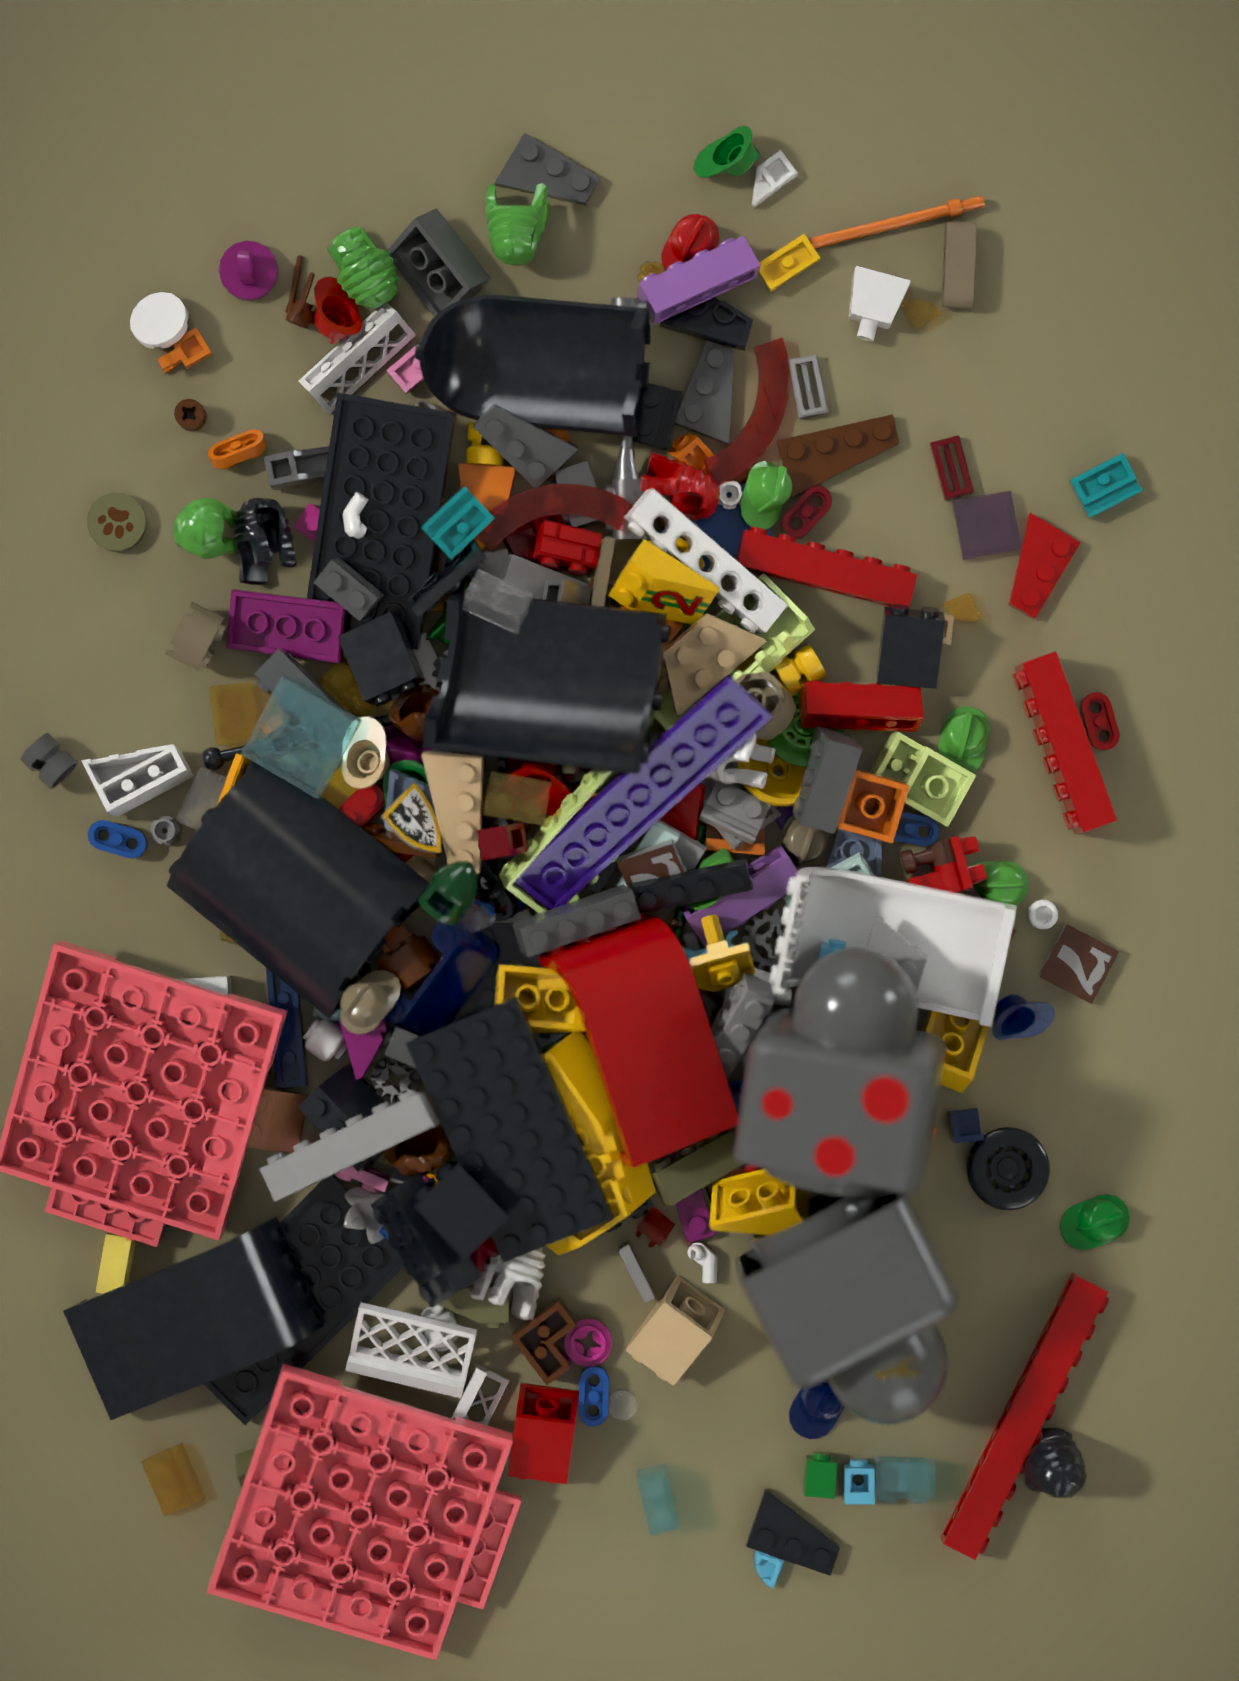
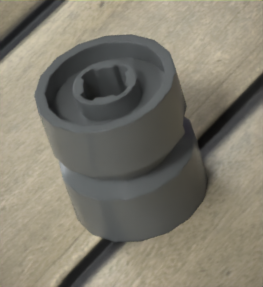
M46 733L25 751L21 761L31 771H39L38 778L49 789H53L75 769L78 762L67 751H60V744L49 733Z

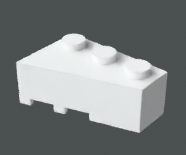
M174 744L137 750V752L109 755V757L81 760L106 811L115 818L194 777L182 751Z

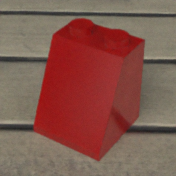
M526 1383L520 1384L508 1470L509 1477H517L521 1480L546 1481L551 1484H567L579 1391Z

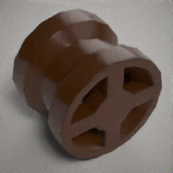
M185 399L175 407V420L183 429L194 432L203 428L207 420V414L199 402L194 399Z

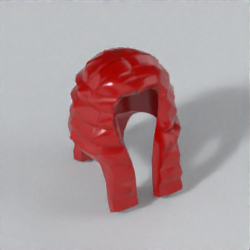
M652 452L646 469L647 475H643L640 481V491L645 492L648 489H654L660 495H670V504L689 520L698 521L709 518L715 512L720 497L719 485L712 475L705 474L703 468L696 469L694 465H687L686 461L669 460L666 456Z

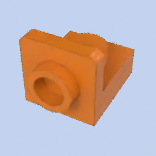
M689 432L678 436L673 441L672 448L668 451V454L677 461H686L687 465H694L696 469L703 468L705 474H708L719 462V459L699 437Z

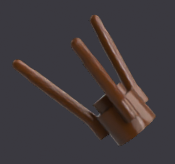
M298 255L289 302L285 313H288L285 320L307 329L309 323L315 325L314 317L317 307L312 312L313 305L306 302L315 274L313 272L309 274L300 300L296 299L303 260L302 255Z

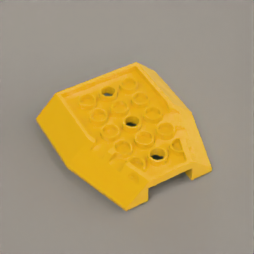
M571 1032L556 1042L543 1055L614 1213V1218L546 1245L557 1255L575 1250L628 1217L656 1193L648 1163L632 1168L622 1162L620 1152L624 1151L590 1043L583 1032ZM452 1149V1150H451V1153L453 1154V1156H454L455 1159L457 1160V1158H456V1156H455V1153H454V1151H453V1149Z

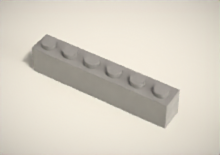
M415 1089L407 1091L398 1096L400 1102L390 1106L388 1101L372 1108L373 1115L366 1118H363L362 1114L345 1121L346 1128L337 1131L336 1127L330 1128L320 1133L321 1139L312 1144L308 1139L293 1146L295 1152L287 1156L281 1152L266 1159L268 1165L260 1168V1171L274 1202L284 1199L441 1124L427 1092L416 1093Z

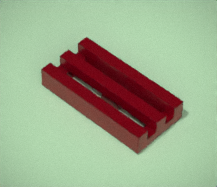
M957 435L931 442L930 448L944 501L973 494L974 489L960 436ZM952 443L955 446L964 480V489H960L949 447V444ZM941 446L943 447L954 489L952 492L949 490L938 448Z

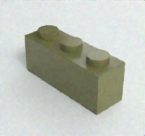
M722 1131L705 1138V1141L698 1145L693 1143L678 1150L679 1156L672 1160L670 1157H666L653 1165L655 1169L650 1172L656 1192L663 1205H674L745 1164L733 1157L736 1139L732 1131Z

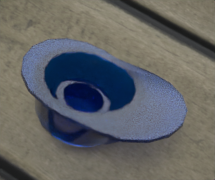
M1017 994L1005 996L996 1002L992 1021L994 1024L993 1036L998 1040L1036 1036L1050 1027L1055 1018V1010L1052 1005L1046 1002H1028Z
M826 1379L811 1387H801L790 1407L789 1422L793 1430L800 1436L808 1439H818L827 1435L834 1427L845 1406L838 1400Z

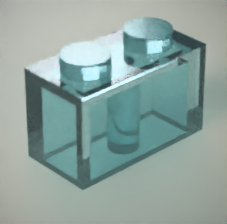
M874 1456L875 1498H880V1502L896 1503L897 1498L909 1499V1502L914 1504H926L927 1499L935 1500L936 1463L933 1458Z
M665 1463L636 1470L650 1535L679 1529V1520Z

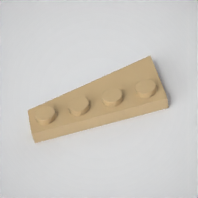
M424 751L422 758L447 863L470 861L476 874H479L481 871V851L478 847L477 830H482L484 755Z

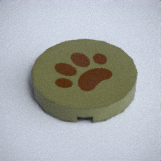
M112 492L101 496L92 504L87 516V527L90 536L99 546L109 551L123 552L136 546L142 540L147 529V517L143 507L135 498L125 493Z

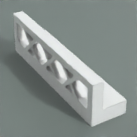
M385 303L362 322V328L359 333L344 338L299 380V383L330 415L335 410L337 394L327 404L320 396L329 387H337V393L352 395L413 339L416 334L398 312L388 303ZM399 324L405 333L396 341H388L389 332ZM372 347H381L380 356L374 361H367L368 351ZM351 367H359L358 376L354 380L345 381L346 371Z
M478 1364L451 1419L458 1416L470 1420L468 1416L470 1407L482 1403L486 1415L482 1421L477 1423L488 1425L510 1379ZM486 1376L501 1383L496 1394L484 1397L481 1385ZM477 1393H479L480 1399L474 1401ZM492 1399H493V1401H492V1403H491V1405H490V1407H489V1409H488L487 1404H486V1401H489V1400H492Z

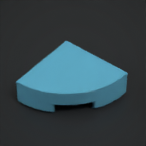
M755 1550L754 1563L756 1571L762 1581L774 1589L784 1560Z

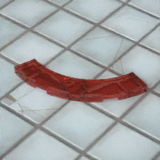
M783 337L754 347L758 366V391L751 416L740 434L727 447L703 460L707 473L712 475L719 486L746 471L765 452L780 427L788 401L789 375L788 355Z
M579 484L545 485L516 494L493 508L489 513L495 519L475 538L494 551L517 528L540 517L555 514L588 516L619 530L626 521L624 517L634 505L611 492Z

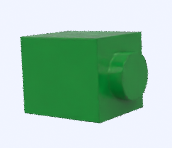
M814 1451L813 1455H806L803 1480L804 1496L834 1499L837 1461L836 1458L831 1457V1453Z

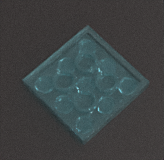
M284 675L280 678L241 755L319 799L362 720Z

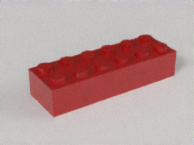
M1051 652L1014 667L1016 673L1013 674V680L1018 691L1023 690L1026 701H1023V707L1027 717L1033 718L1036 729H1033V735L1037 745H1043L1046 757H1043V763L1047 773H1053L1056 784L1053 785V790L1058 802L1063 801L1066 812L1063 813V818L1068 830L1073 829L1074 834L1084 833L1117 821L1057 652Z

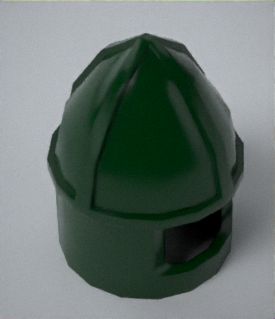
M456 861L441 867L433 874L431 882L419 899L421 907L430 916L448 925L457 924L468 906H471L477 893V875L473 864L470 861ZM429 899L444 905L450 912L442 914L430 905Z

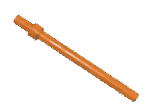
M982 195L961 201L959 198L948 200L947 204L810 237V242L814 249L946 216L950 218L962 216V212L985 207Z

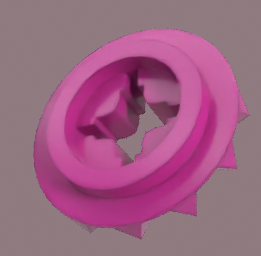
M581 1319L577 1322L576 1327L566 1333L564 1345L567 1355L573 1362L581 1366L590 1367L602 1363L608 1357L612 1347V1339L604 1324L595 1319ZM591 1330L593 1341L601 1346H590L587 1354H584V1344L575 1339L586 1338Z

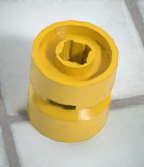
M475 422L468 423L467 440L471 443V446L466 448L465 464L504 466V457L492 445H481V441L487 440L473 427Z
M808 643L795 650L792 658L785 656L782 662L774 668L780 683L792 696L801 692L805 682L822 680L827 677L819 658Z

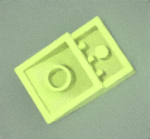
M896 731L891 732L870 770V773L902 781L909 785L904 805L946 827H949L976 777L975 774L946 757Z

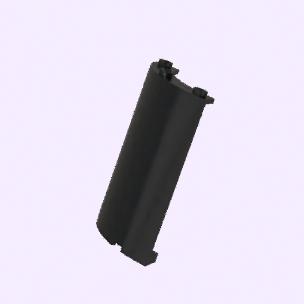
M456 589L447 600L445 639L450 640L447 658L442 657L437 680L438 685H442L439 697L433 696L429 710L424 718L423 747L639 774L642 764H648L650 745L648 743L655 710L660 711L663 695L658 691L664 643H669L671 635V625H666L667 614Z
M268 753L259 761L254 759L247 766L245 774L227 792L214 809L209 808L203 814L200 820L202 825L188 843L181 857L170 867L168 872L171 876L166 886L329 1019L341 1008V998L346 989L358 983L361 978L358 972L366 961L372 962L386 944L387 940L384 937L394 925L400 927L420 906L419 899L429 885V882Z

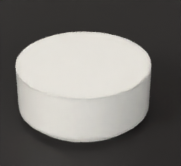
M1037 900L1028 908L1027 918L1033 927L1048 929L1056 923L1058 910L1048 900Z

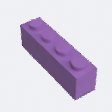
M744 236L737 239L729 238L723 241L718 248L711 251L707 249L702 250L694 255L693 259L682 263V261L676 262L661 274L656 275V273L647 275L639 283L637 297L640 298V301H646L650 320L655 325L757 278L761 265Z
M778 845L748 865L753 882V890L723 896L715 904L702 910L690 909L688 904L680 908L704 947L707 945L701 923L703 917L713 914L718 915L724 935L734 927L744 925L750 917L759 911L769 909L775 901L787 895L790 877L796 878L798 871L781 845Z

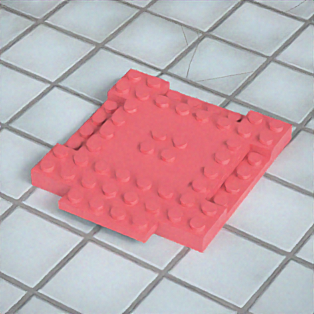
M62 940L54 943L0 1139V1172L51 1187L45 1212L141 1243L158 1247L166 1224L219 1241L225 1233L240 1180L238 1177L267 1075L273 1064L287 1011L232 993L229 995L116 961V957Z
M283 1363L239 1498L208 1583L207 1593L437 1660L456 1603L459 1602L482 1610L484 1609L522 1501L521 1496L497 1489L513 1443L512 1433L458 1416L451 1419L341 1385L340 1380Z

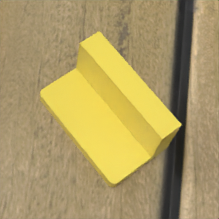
M106 1233L95 1293L103 1294L129 1283L136 1245L135 1240L113 1233Z

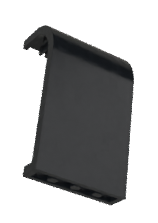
M277 1217L269 1219L255 1228L207 1251L89 1300L86 1299L63 1311L110 1420L257 1363L298 1343L324 1326L321 1311L313 1301L310 1294V1286L303 1278L298 1266L297 1256L291 1250L286 1239V1231L279 1223Z

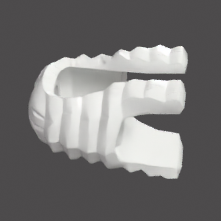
M755 733L706 778L721 781L723 784L740 783L763 789L767 781V773L749 769L724 768L728 762L737 760L749 761V758L772 764L776 749L756 744Z
M543 1247L504 1263L500 1255L489 1258V1263L485 1264V1271L480 1272L482 1277L475 1281L474 1288L470 1293L471 1297L483 1300L493 1274L497 1275L498 1277L488 1297L489 1302L503 1305L512 1287L513 1302L510 1313L515 1318L532 1320L537 1308L538 1291L542 1287L540 1279L543 1277L542 1269L545 1267L543 1260L546 1257Z

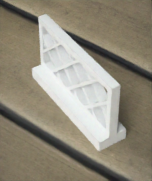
M361 1302L345 1371L462 1398L477 1330ZM364 1314L376 1316L381 1323L370 1328L363 1319ZM396 1322L406 1323L410 1330L399 1335L392 1324ZM386 1328L393 1338L382 1343L375 1333ZM432 1329L440 1337L428 1341L421 1331ZM415 1335L422 1345L411 1350L404 1340ZM457 1335L469 1338L468 1344L457 1348L450 1338ZM369 1337L376 1347L371 1349L358 1346V1342ZM444 1342L451 1352L440 1357L433 1347ZM398 1344L405 1354L401 1356L392 1354L387 1348ZM427 1351L434 1361H422L416 1355ZM456 1357L463 1366L462 1370L448 1367L445 1362Z

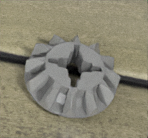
M391 1057L380 1061L375 1066L371 1076L373 1090L383 1101H388L391 1104L400 1102L399 1095L412 1089L416 1091L419 1084V1076L415 1067ZM390 1067L396 1075L407 1074L399 1082L401 1092L394 1085H383V1083L387 1082L386 1080L390 1079Z

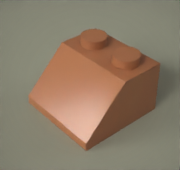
M264 1086L247 1147L268 1151L295 1152L293 1146L300 1143L305 1114L298 1106L309 1095Z

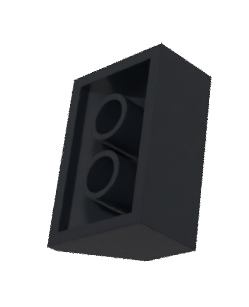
M347 1064L320 1084L298 1108L322 1133L333 1127H336L337 1131L346 1128L345 1121L362 1114L363 1118L373 1115L372 1108L385 1102L363 1078L356 1079L353 1068L350 1064ZM384 1151L353 1165V1167L358 1172L369 1169L384 1154Z

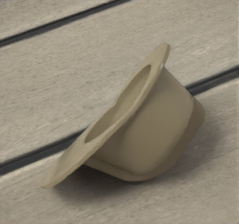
M794 814L783 827L777 846H782L797 871L805 867H818L828 843L829 832L800 825Z
M376 970L366 974L358 983L348 987L341 998L340 1018L343 1026L349 1032L357 1035L373 1031L400 997L401 986L399 979L393 973L386 970Z

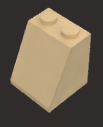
M677 1275L635 1332L625 1351L631 1354L635 1361L643 1363L654 1371L660 1379L674 1386L713 1338L725 1309Z

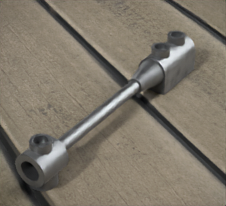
M611 298L610 305L646 308V301H640V298ZM621 436V449H619L614 479H612V485H606V503H612V515H606L607 533H613V538L648 539L644 535L639 537L628 528L629 522L624 518L637 502V499L644 493L640 491L641 479H637L636 456L632 446V437Z

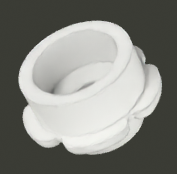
M736 481L721 482L719 484L720 497L718 504L723 505V508L728 510L736 508V505H739L743 493L741 485ZM731 492L732 497L729 498L726 494Z

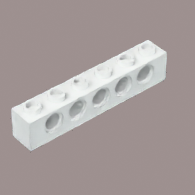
M654 489L646 490L624 517L629 522L628 528L637 536H646L653 542V545L720 588L716 594V597L720 600L718 605L731 615L733 612L742 619L740 624L753 634L755 632L766 633L788 606ZM656 517L662 518L665 522V529L662 533H657L653 528V521ZM680 536L684 537L688 544L686 551L683 553L679 552L676 548V540ZM703 555L710 561V567L706 572H703L698 565L699 559ZM724 575H728L732 580V587L729 591H725L721 586V579ZM747 594L754 598V606L751 610H747L743 604L744 597Z

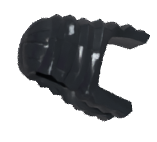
M258 497L244 502L240 510L236 512L237 518L234 520V546L240 562L239 581L250 585L268 584V566L271 564V556L278 551L280 566H296L295 550L293 549L294 537L290 534L291 529L288 526L289 520L285 517L286 513L276 500Z
M1042 1428L1043 1438L1033 1449L1025 1463V1485L1032 1491L1044 1492L1055 1498H1072L1081 1490L1087 1478L1082 1454L1076 1447L1075 1442L1072 1440V1434L1057 1428Z

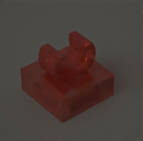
M651 1207L637 1226L636 1237L639 1238L644 1233L651 1239L648 1244L650 1248L656 1244L661 1246L675 1224L655 1207Z

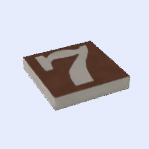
M673 839L620 856L616 861L628 888L630 883L687 871Z
M1065 924L1038 976L1092 1004L1119 951Z

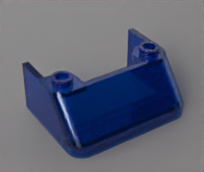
M429 899L430 905L442 914L450 912L444 905ZM462 917L455 925H448L439 921L432 932V941L436 948L444 953L443 957L411 1000L400 993L396 1004L384 1017L386 1021L418 1035H424L448 1025L496 961L497 948L490 939Z

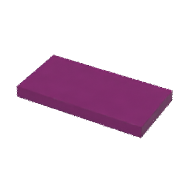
M231 589L226 648L274 654L279 648H285L293 657L342 663L343 649L338 636L346 631L347 610L333 601Z

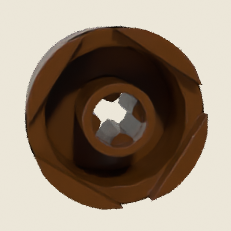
M414 933L400 943L402 948L393 954L389 951L376 961L379 966L377 970L391 972L399 979L401 991L398 1000L404 998L403 991L408 989L410 993H413L438 974L435 970L437 966L443 969L446 965L425 936L419 937Z

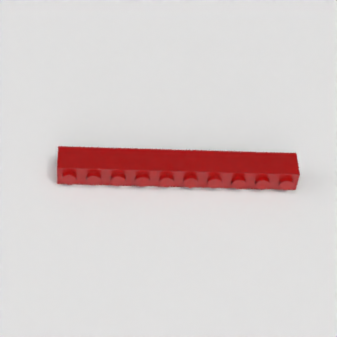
M1071 1273L940 1537L944 1545L976 1560L979 1553L983 1554L986 1551L990 1538L987 1536L992 1526L995 1528L998 1526L1003 1515L1001 1508L1005 1500L1009 1501L1015 1492L1016 1484L1014 1482L1018 1473L1023 1474L1025 1472V1463L1028 1460L1027 1455L1032 1446L1036 1447L1039 1444L1043 1431L1040 1429L1044 1421H1049L1053 1416L1056 1405L1053 1403L1058 1393L1063 1394L1069 1382L1067 1375L1071 1367L1075 1368L1081 1359L1082 1351H1080L1084 1340L1089 1341L1096 1327L1093 1322L1097 1314H1102L1107 1307L1109 1298L1106 1296L1108 1291Z

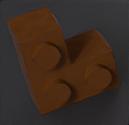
M558 1297L538 1312L532 1320H528L512 1332L511 1339L546 1385H549L571 1368V1361L556 1341L576 1327L577 1320L561 1298Z

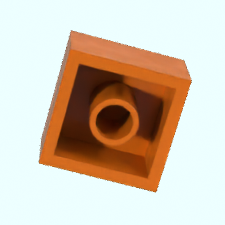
M856 769L836 828L893 843L910 786L902 781Z

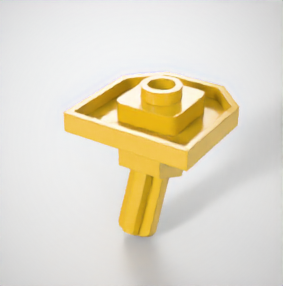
M713 914L703 917L701 923L707 941L708 953L689 958L698 989L716 992L734 987L744 972L753 976L755 969L748 943L728 947L718 915Z

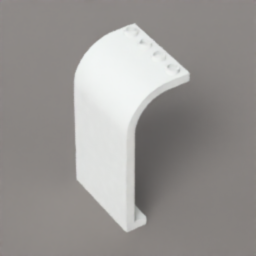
M805 867L798 871L796 878L790 877L787 895L792 896L790 907H784L781 924L786 925L784 937H778L775 950L776 954H780L778 966H772L769 983L774 984L773 993L785 995L788 988L799 986L806 972L819 960L822 942L828 943V939L843 940L846 942V948H866L877 914L881 915L885 919L884 922L894 931L902 933L911 945L917 946L927 955L916 993L918 1008L980 1021V1025L992 1026L1016 913V905L834 868Z

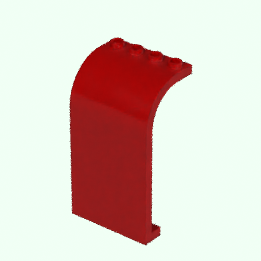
M639 914L640 919L538 955L541 966L554 970L563 979L575 1000L624 1151L620 1152L622 1162L632 1168L738 1125L739 1122L735 1104L689 961L676 936L666 923L656 916Z

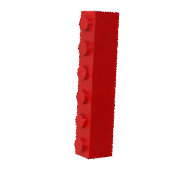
M751 527L750 531L744 530L742 532L735 560L748 571L759 574L764 573L770 577L891 607L893 604H903L910 607L917 574L911 573V568L908 566L893 564L892 568L881 565L882 560L869 556H865L864 560L853 558V552L843 549H837L836 553L824 550L825 545L809 541L807 545L796 543L797 538L789 535L779 534V538L768 536L767 530L758 527Z

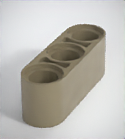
M945 223L942 307H973L976 223Z

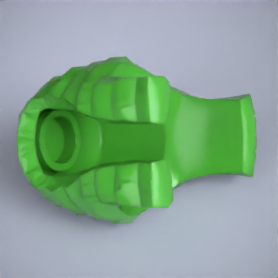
M543 183L536 185L531 206L498 205L495 185L489 184L486 190L485 213L491 249L496 258L505 264L512 266L525 265L534 258V252L537 250L540 236L544 233L547 226L550 210L549 201L546 199L547 187Z
M355 226L349 228L331 241L333 244L327 249L340 271L337 276V282L341 284L342 290L348 293L349 298L355 299L356 304L369 309L379 308L394 298L398 291L399 277L396 275L397 268L393 265V258L390 257L388 250L378 249L363 227Z
M203 497L202 499L192 501L176 516L173 536L175 543L179 547L182 546L189 553L202 557V559L215 558L226 552L236 554L234 538H222L224 526L223 518L231 528H235L234 520L237 518V511L231 510L225 503L212 498Z

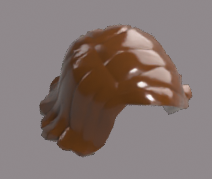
M418 684L419 688L407 694L401 693L389 709L390 721L398 727L399 731L416 741H423L424 718L429 710L433 696L439 697L440 695L439 690L433 689L430 684Z
M439 1124L385 1150L384 1154L387 1161L395 1166L399 1172H402L403 1175L413 1177L420 1173L422 1176H426L435 1168H441L444 1162L450 1160L452 1147L443 1127Z

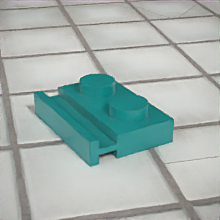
M1124 453L1069 481L1082 507H1084L1088 519L1143 491Z
M463 486L420 528L452 560L495 518Z

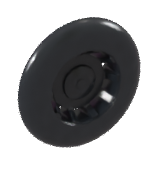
M1004 1127L988 1132L984 1135V1140H979L975 1143L968 1157L967 1175L972 1190L984 1203L1000 1210H1017L1030 1205L1043 1193L1049 1180L1050 1163L1045 1148L1036 1137L1022 1129ZM1006 1146H1014L1012 1150H1006ZM998 1148L1001 1149L1000 1152L994 1154V1151H995L996 1149H998ZM1022 1149L1025 1155L1020 1156L1017 1152ZM989 1156H991L992 1159H991L990 1163H989V1164H986V1162H987ZM1026 1160L1030 1162L1029 1168L1025 1166ZM986 1169L990 1171V1176L988 1177L986 1176ZM1026 1172L1030 1173L1027 1181L1023 1179ZM993 1180L998 1183L996 1188L991 1185ZM1019 1182L1022 1183L1021 1187L1015 1189L1014 1185ZM1003 1186H1009L1010 1191H1002Z

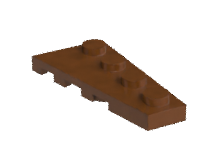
M893 414L778 440L777 444L782 466L787 468V473L792 481L790 499L897 446L899 439Z

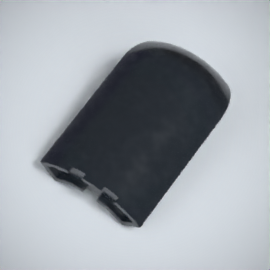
M505 295L474 296L453 303L431 320L421 342L416 344L415 357L420 362L424 381L432 394L446 407L467 418L478 420L490 407L496 404L540 428L637 437L645 406L644 402H639L642 385L648 386L650 362H644L645 344L649 345L651 343L649 308Z

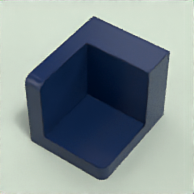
M978 1108L947 1111L950 1138L953 1143L984 1140V1135L980 1129Z

